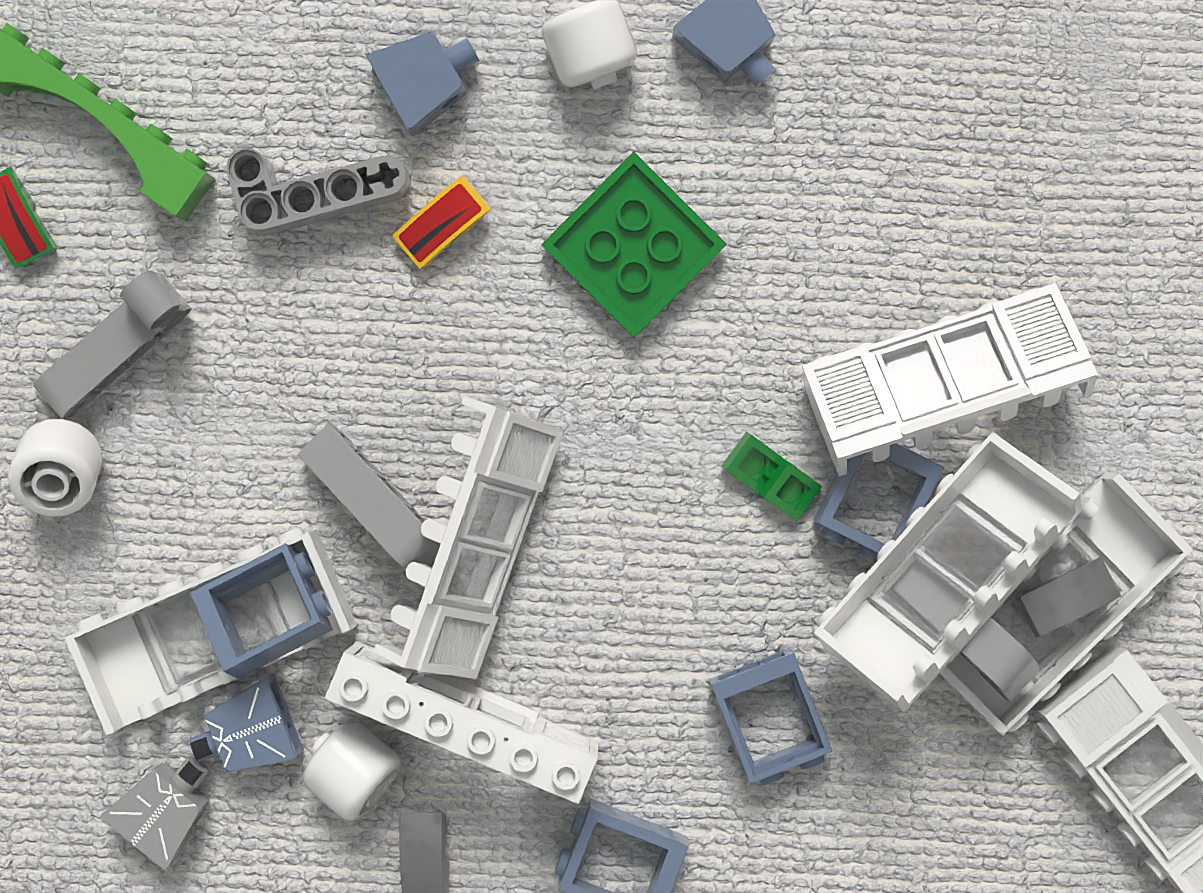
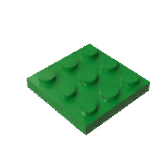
M633 151L541 244V247L635 338L727 243Z

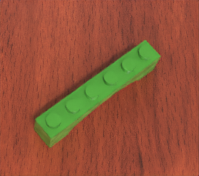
M6 22L4 27L0 28V93L7 97L14 90L43 93L63 99L88 111L115 135L132 157L144 182L139 191L174 216L187 221L215 181L214 177L204 171L209 163L187 148L182 155L169 147L173 138L151 123L146 130L133 121L137 115L136 112L116 98H114L110 105L97 96L101 90L99 86L80 73L77 74L75 79L61 71L66 63L44 48L36 54L25 46L30 38Z

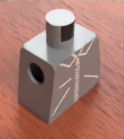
M188 756L177 771L162 762L100 816V819L165 871L182 852L210 801L206 795L197 789L198 785L209 773V770L202 762H198L192 756Z

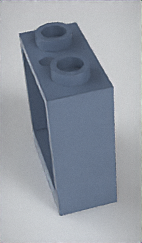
M897 443L890 445V455L885 460L922 479L891 540L895 541L905 531L906 523L912 513L919 507L925 508L945 468ZM864 453L847 459V474L838 476V473H836L813 521L823 526L819 534L841 545L848 538L862 545L858 552L859 554L877 562V555L885 544L833 518L865 455Z
M285 543L190 592L223 672L239 679L333 630L327 617L333 614L332 608L321 590L316 592L310 577L315 575V571L304 552L298 553ZM289 570L310 620L246 652L226 602Z
M790 648L709 679L750 784L759 781L760 785L776 782L784 777L783 771L798 765L801 769L814 767L825 761L824 755L833 752L796 656ZM788 674L813 738L753 761L728 698Z
M590 799L586 810L578 808L569 832L576 835L570 851L562 849L554 870V874L560 876L559 891L564 893H613L575 878L597 822L664 848L646 893H671L689 848L686 835Z

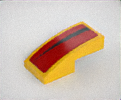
M461 176L418 211L392 237L416 266L422 269L427 267L454 240L463 237L491 210V207L465 176Z

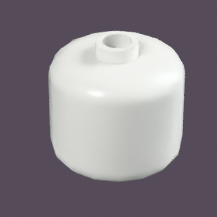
M596 0L548 20L541 29L558 78L566 87H577L591 82L593 89H597L618 80L615 71L628 67L637 57V48L618 0Z
M47 419L32 425L20 438L10 466L8 479L11 492L21 505L33 513L47 517L67 516L80 511L92 498L102 465L99 443L89 430L79 423L69 420Z
M350 721L339 726L331 734L324 733L315 742L310 750V754L313 756L305 768L303 782L310 792L341 818L347 821H355L367 813L389 788L400 770L401 757L365 726L356 721Z

